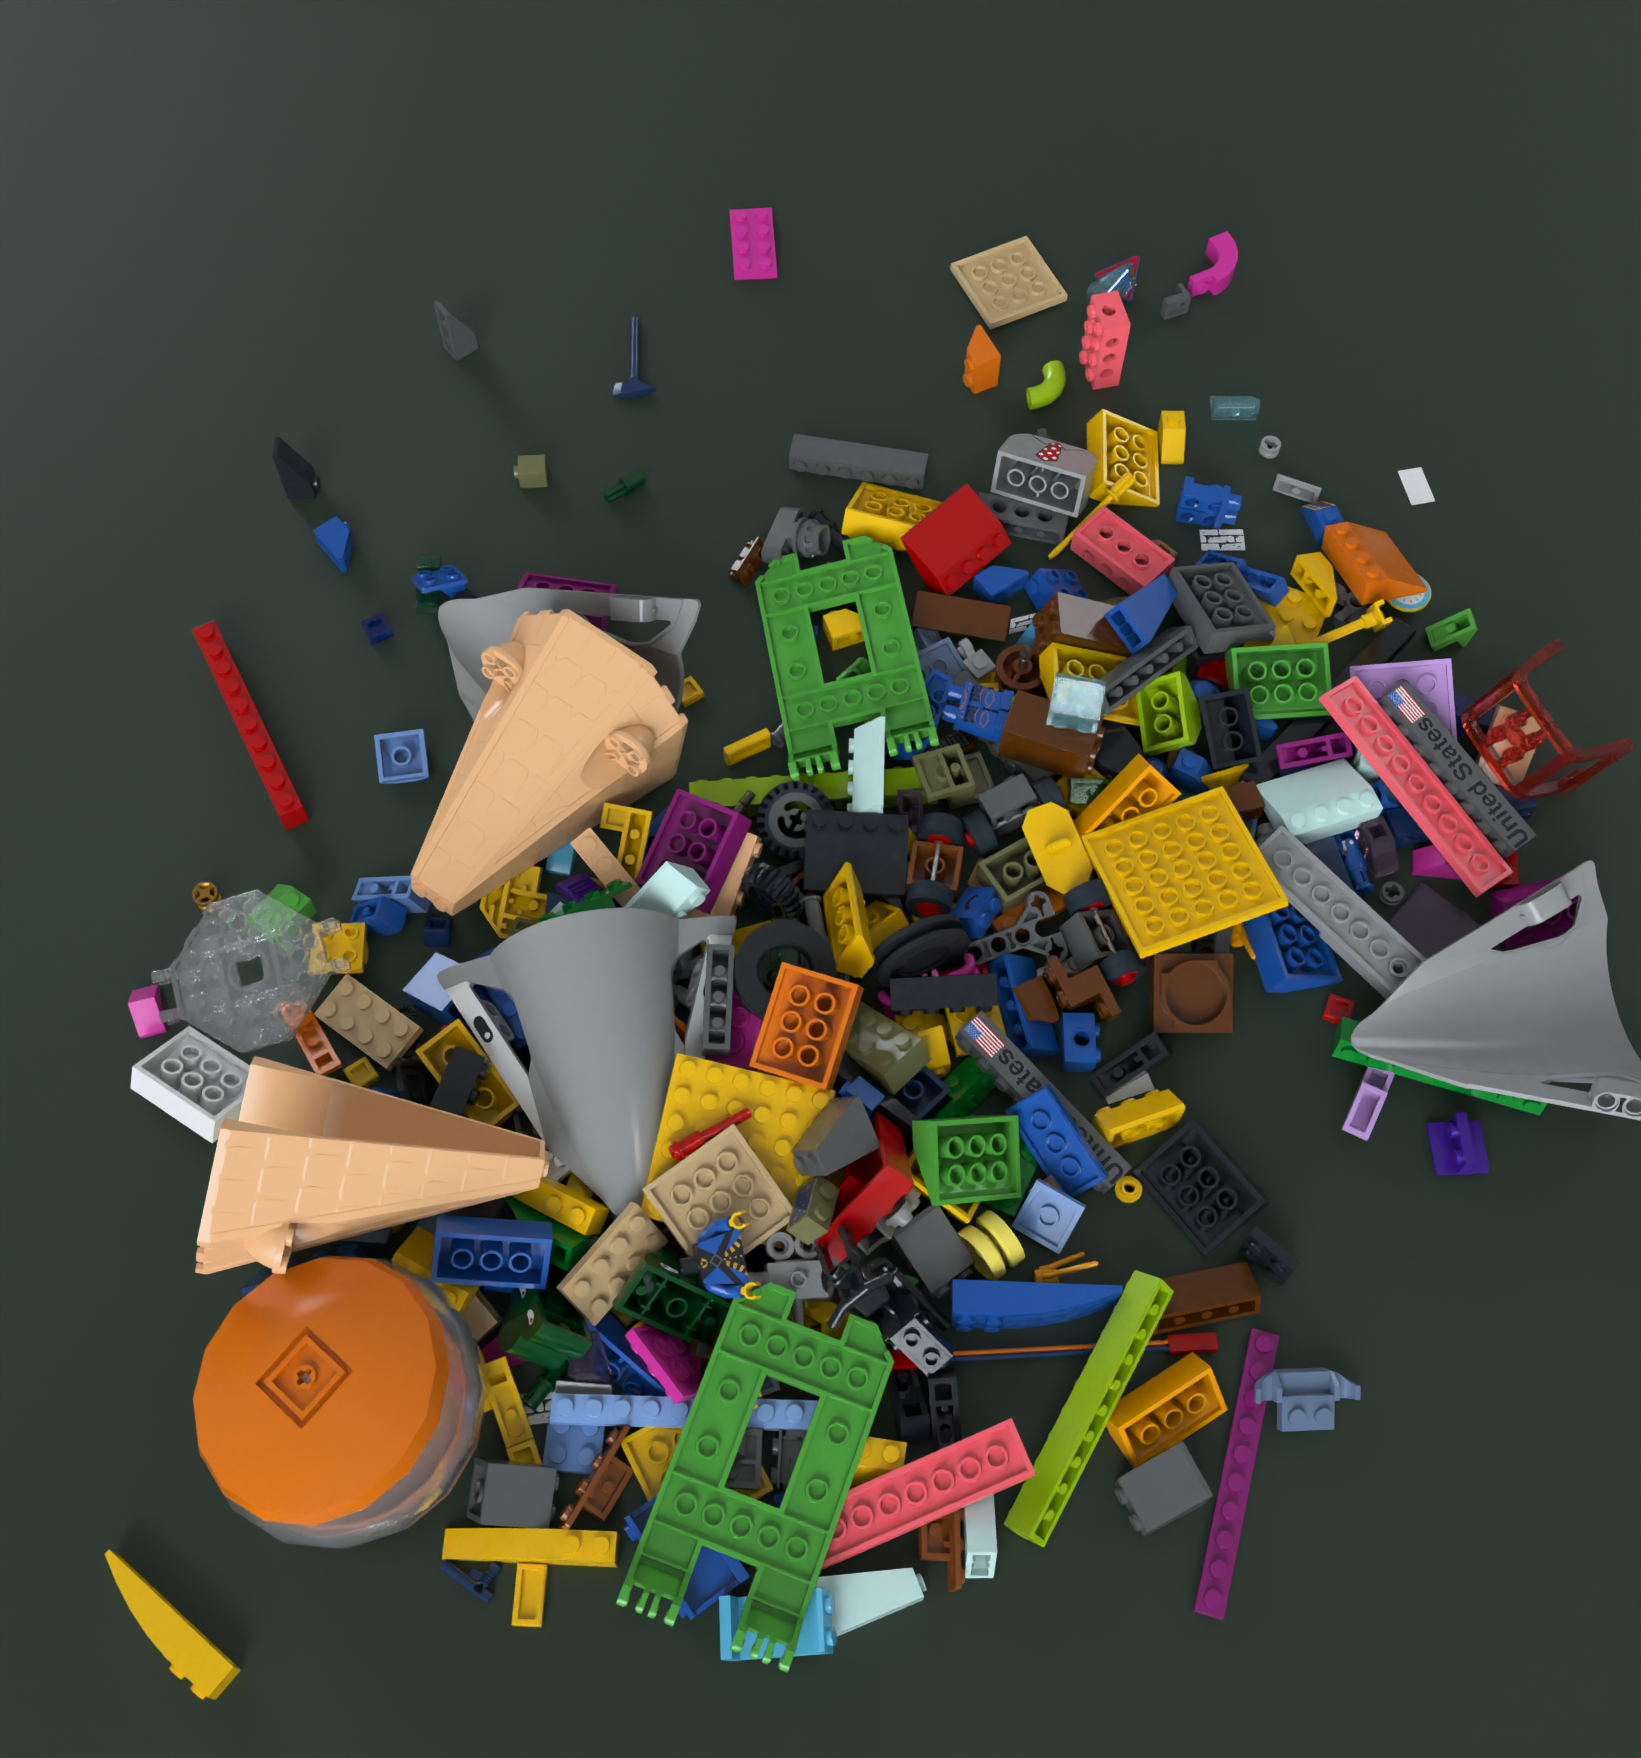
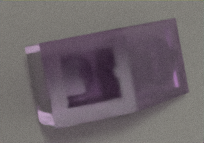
M1380 816L1360 823L1355 832V837L1359 850L1373 877L1377 879L1398 872L1394 836L1384 817Z

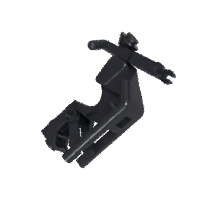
M843 1224L838 1226L837 1230L845 1246L847 1257L839 1264L833 1266L828 1250L825 1247L822 1248L820 1243L814 1247L824 1275L829 1278L827 1285L830 1288H837L841 1302L827 1323L830 1330H836L839 1327L843 1318L853 1306L865 1316H870L876 1312L881 1317L877 1323L884 1341L889 1339L891 1346L899 1353L902 1351L925 1375L929 1377L937 1370H942L949 1364L953 1357L952 1342L950 1340L945 1341L939 1337L930 1327L937 1325L945 1332L952 1322L899 1271L898 1267H895L885 1257H878L859 1265L861 1256L849 1228H845Z

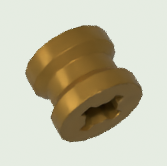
M201 882L192 891L193 900L202 912L212 913L221 907L223 899L213 883Z

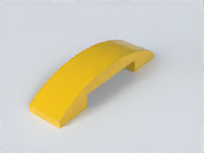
M506 1356L482 1364L486 1392L493 1407L509 1460L542 1465L539 1451Z

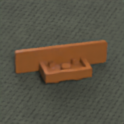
M624 1424L618 1429L614 1427L605 1440L608 1446L603 1454L599 1452L592 1461L590 1467L593 1470L588 1479L584 1477L575 1490V1493L578 1495L572 1504L568 1503L561 1512L559 1518L562 1522L558 1527L559 1529H569L581 1509L599 1521H605L634 1472L631 1467L614 1456L628 1433L630 1426Z
M963 1508L918 1527L919 1560L947 1561L948 1592H955L961 1589L962 1584L965 1582V1568L961 1566V1554L964 1552L965 1543L963 1535H960V1523H962L964 1517Z

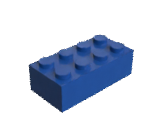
M437 1214L430 1282L546 1290L553 1240L552 1223Z

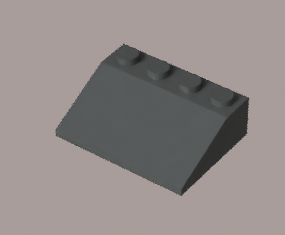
M1234 562L1172 567L1168 580L1178 592L1172 604L1186 626L1191 625L1197 643L1204 654L1225 652L1275 629V624Z

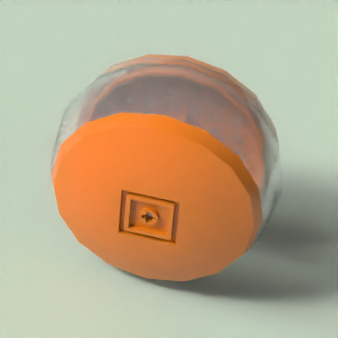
M323 1256L288 1268L285 1274L273 1273L232 1307L204 1352L193 1396L199 1454L231 1509L244 1519L282 1543L349 1549L408 1529L450 1494L477 1448L487 1393L476 1336L439 1285L389 1259Z

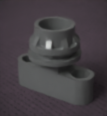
M782 506L762 547V561L770 564L773 559L780 560V564H782V556L792 552H797L798 558L811 559L817 555L824 556L830 547V528L828 525L820 524L815 519L805 517L803 508Z

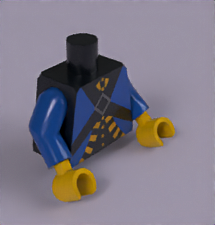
M740 1210L732 1216L711 1222L698 1235L697 1243L692 1244L694 1256L679 1259V1267L682 1276L697 1273L699 1284H705L706 1289L713 1294L723 1298L746 1297L750 1300L760 1299L761 1296H754L751 1289L753 1286H761L759 1282H749L740 1234V1229L747 1227L750 1222L742 1224L739 1221V1215L746 1213L745 1210Z

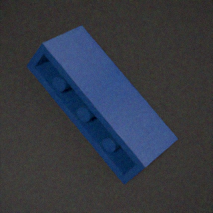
M1005 953L988 963L990 973H996L998 1004L1008 1038L1029 1060L1042 1059L1059 1053L1060 1050L1052 1023L1039 1020L1029 1021L1013 991L1014 987L1038 977L1033 958Z

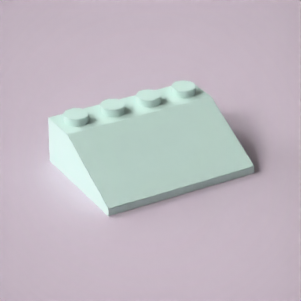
M1344 758L1256 785L1265 805L1264 811L1274 831L1283 825L1303 845L1374 823L1383 809L1372 786Z

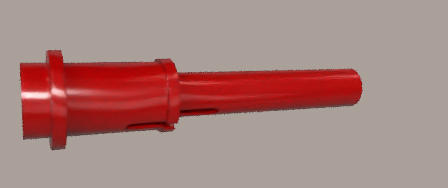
M745 1108L702 1132L697 1130L678 1142L676 1140L672 1141V1145L668 1146V1150L675 1161H682L685 1159V1156L699 1149L705 1142L711 1140L732 1124L737 1126L750 1119L752 1114L748 1108Z

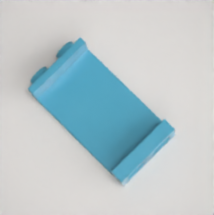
M816 1588V1591H813L794 1656L833 1654V1646L836 1645L837 1636L835 1627H832L831 1614L835 1612V1601L833 1595H830V1590ZM719 1596L721 1660H754L749 1656L753 1643L755 1644L757 1637L754 1633L746 1632L741 1652L737 1653L730 1650L747 1596ZM764 1638L757 1659L763 1658L769 1639ZM776 1642L772 1658H781L786 1646Z

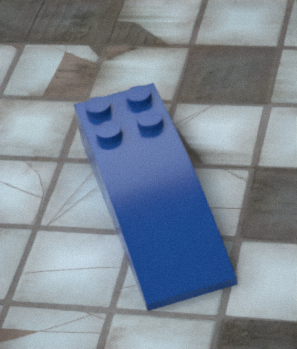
M953 1279L949 1294V1320L952 1322L950 1327H955V1330L961 1332L972 1331V1328H983L984 1332L996 1333L1000 1332V1329L1031 1328L1062 1323L1115 1306L1123 1291V1287L1120 1285Z

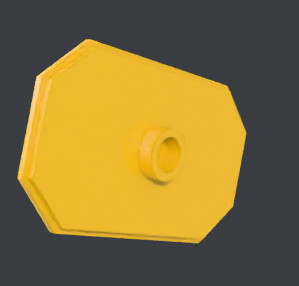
M1053 802L1028 810L1022 830L1046 886L1066 894L1074 887L1089 881L1093 866L1069 811Z

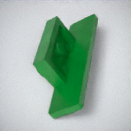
M621 879L614 880L606 884L607 889L601 892L599 890L591 891L585 894V899L578 903L576 900L562 905V910L555 914L552 911L539 917L540 921L537 923L582 911L616 908L611 897L633 886L631 882H624Z
M971 1055L942 1081L951 1089L948 1098L950 1102L936 1115V1119L966 1117L996 1088L994 1079L988 1072L984 1073L975 1064L976 1060Z

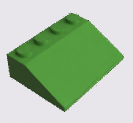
M1328 642L1231 648L1225 653L1226 677L1229 691L1249 687L1255 720L1331 716L1318 700L1324 693L1332 689Z
M983 1115L912 1120L913 1150L932 1206L1021 1197L1018 1115Z

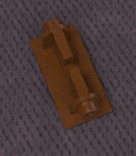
M757 536L755 541L751 540L745 544L744 549L739 555L740 560H736L732 568L729 569V578L733 581L740 579L744 587H747L762 563L761 551L764 544L760 537Z

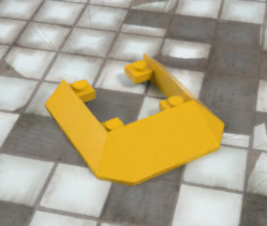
M604 802L600 828L622 832L617 861L635 881L644 861L653 812ZM532 866L481 898L480 909L499 938H509V929L516 917L540 921L539 917L545 914L547 894L538 892L543 868ZM592 878L603 890L607 889L599 879Z

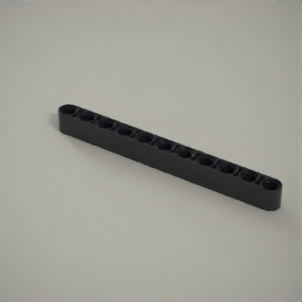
M1395 617L1331 683L1332 689L1350 679V666L1390 663L1408 645L1417 631L1400 618ZM1332 716L1296 718L1262 753L1263 761L1252 763L1240 776L1238 782L1255 781L1257 785L1275 779L1280 770L1275 745L1318 737L1334 721V718Z

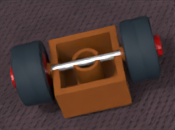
M940 812L924 815L919 822L917 840H913L906 881L905 903L907 911L915 917L924 919L934 915L949 914L952 903L956 904L963 863L964 847L961 844L964 825L960 819L953 815Z

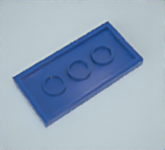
M1050 1084L1045 1085L1005 1110L1007 1115H1018L1019 1134L1046 1176L1052 1175L1067 1195L1073 1198L1109 1177V1174Z

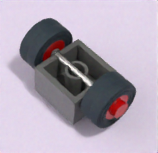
M1023 773L1017 776H1010L1003 783L995 787H988L978 795L980 810H976L961 818L964 825L963 837L967 845L973 848L977 856L983 858L999 849L998 838L1022 827L1028 810L1049 802H1053L1068 810L1065 795L1060 786H1057L1049 775L1032 782L1030 785Z
M1102 879L1090 880L1071 889L1063 898L1071 918L1061 925L1059 929L1063 934L1079 972L1097 965L1109 989L1129 985L1141 977L1147 970L1146 965L1140 959L1136 949L1131 947L1114 909H1106L1112 902Z

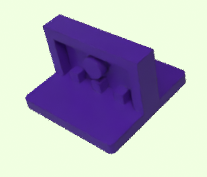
M1466 1112L1455 1113L1448 1122L1428 1123L1426 1125L1434 1171L1437 1176L1487 1173L1490 1170L1482 1129L1478 1120L1468 1121Z

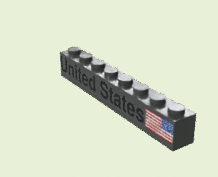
M1406 681L1383 696L1378 704L1483 835L1491 842L1499 855L1507 859L1536 836L1535 832Z
M982 1010L959 1030L955 1036L958 1047L964 1053H969L976 1060L975 1064L982 1072L989 1073L994 1079L996 1087L1002 1092H1007L1013 1099V1104H1016L1045 1085H1051L1109 1174L1107 1179L1094 1185L1093 1189L1101 1191L1103 1194L1106 1193L1132 1168Z

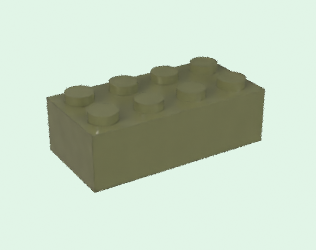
M1026 837L984 859L977 865L975 877L982 887L995 888L997 897L1001 901L1000 911L1002 914L1024 903L1025 896L1029 892H1043L1050 888L1045 884Z
M860 1001L844 1052L882 1087L894 1095L931 1061V1058L921 1038Z

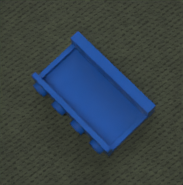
M657 1495L624 1518L627 1524L623 1528L632 1542L636 1539L640 1542ZM702 1546L678 1612L683 1619L685 1616H688L692 1620L716 1602L719 1596H724L750 1576L741 1562Z

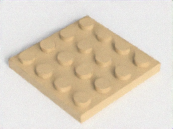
M1027 236L953 262L950 266L953 275L990 330L1067 301V293Z
M734 1124L641 1189L688 1257L694 1256L692 1244L697 1243L698 1235L711 1222L732 1216L740 1210H745L746 1213L739 1215V1221L742 1224L750 1222L747 1227L740 1229L745 1255L789 1222L793 1208Z

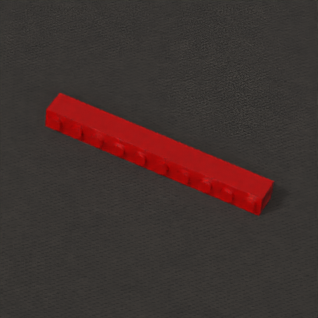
M215 620L192 629L285 830L287 831L309 821Z

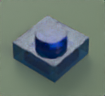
M383 613L361 622L371 645L393 636Z

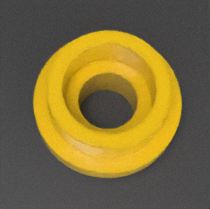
M1124 1176L1116 1183L1115 1194L1122 1202L1134 1203L1141 1197L1142 1185L1136 1178ZM1130 1185L1134 1191L1129 1193L1125 1191L1124 1186Z

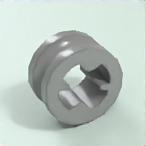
M1272 435L1264 437L1259 447V453L1264 458H1275L1279 454L1281 441Z

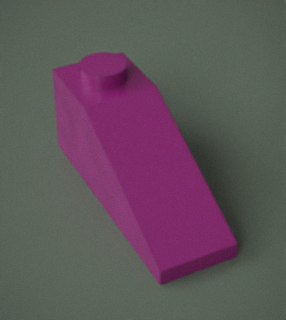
M1345 732L1275 745L1280 770L1325 763L1353 756L1351 741Z

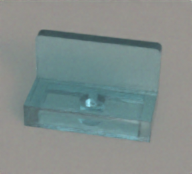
M1211 396L1209 399L1211 420H1256L1260 408V399L1254 398V396Z

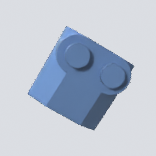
M424 729L374 735L380 784H399L429 778L428 745Z

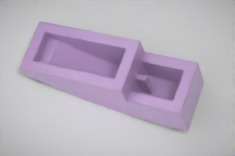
M1366 1067L1342 1130L1367 1141L1394 1078V1072Z

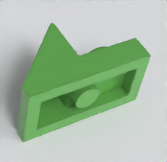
M1468 608L1425 629L1431 648L1437 651L1455 642L1465 647L1477 632L1478 627L1472 609Z

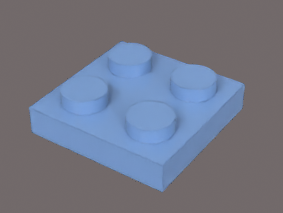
M1038 1178L1011 1227L1060 1254L1086 1205Z
M549 1413L542 1465L557 1468L556 1472L590 1475L593 1470L590 1467L592 1461L599 1452L603 1454L606 1426L551 1425Z

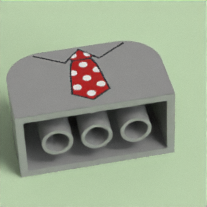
M1015 434L1010 436L998 450L990 492L1078 518L1088 503L1097 459L1091 452L1082 448L1033 434Z

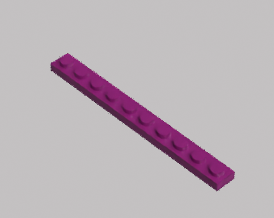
M1254 1328L1249 1332L1193 1612L1223 1620L1225 1616L1267 1402L1261 1401V1404L1254 1403V1386L1262 1376L1272 1372L1279 1341V1335Z

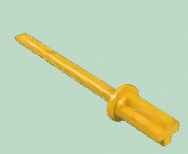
M1126 472L1110 489H1105L1104 492L1107 497L1070 532L1068 537L1062 540L1048 555L1049 560L1054 559L1069 544L1073 533L1101 507H1106L1111 501L1116 504L1119 503V498L1136 482L1132 474Z

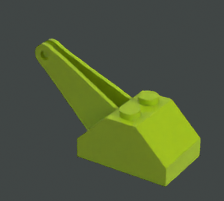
M1186 657L1136 693L1143 753L1148 756L1194 745L1202 728L1199 704L1186 677Z

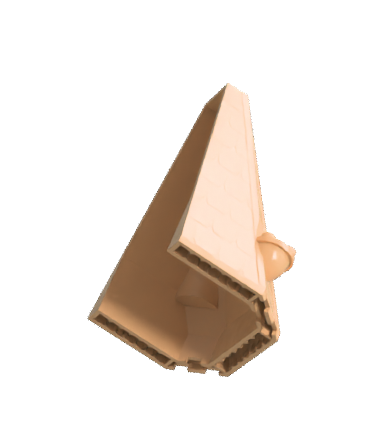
M563 609L560 613H554L553 610H541L537 615H533L531 611H525L518 618L508 642L489 646L482 652L481 659L484 665L481 669L482 673L487 678H494L481 704L410 874L411 888L414 893L421 898L426 897L441 912L446 911L451 916L457 914L561 849L589 827L592 829L600 824L604 802L627 807L672 779L677 773L688 719L684 713L678 715L672 706L676 700L667 686L663 685L660 687L654 678L657 673L656 669L651 663L570 609Z
M254 1056L249 1068L239 1121L225 1118L220 1129L197 1238V1245L200 1248L196 1252V1261L198 1263L195 1272L211 1274L259 1262L271 1268L272 1273L285 1274L291 1252L539 1188L541 1177L546 1178L548 1173L549 1151H545V1141Z

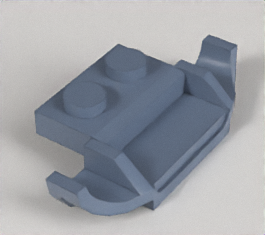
M1326 1368L1272 1369V1372L1262 1376L1254 1386V1403L1261 1404V1401L1271 1400L1277 1403V1429L1282 1432L1334 1430L1335 1401H1340V1398L1361 1400V1385Z

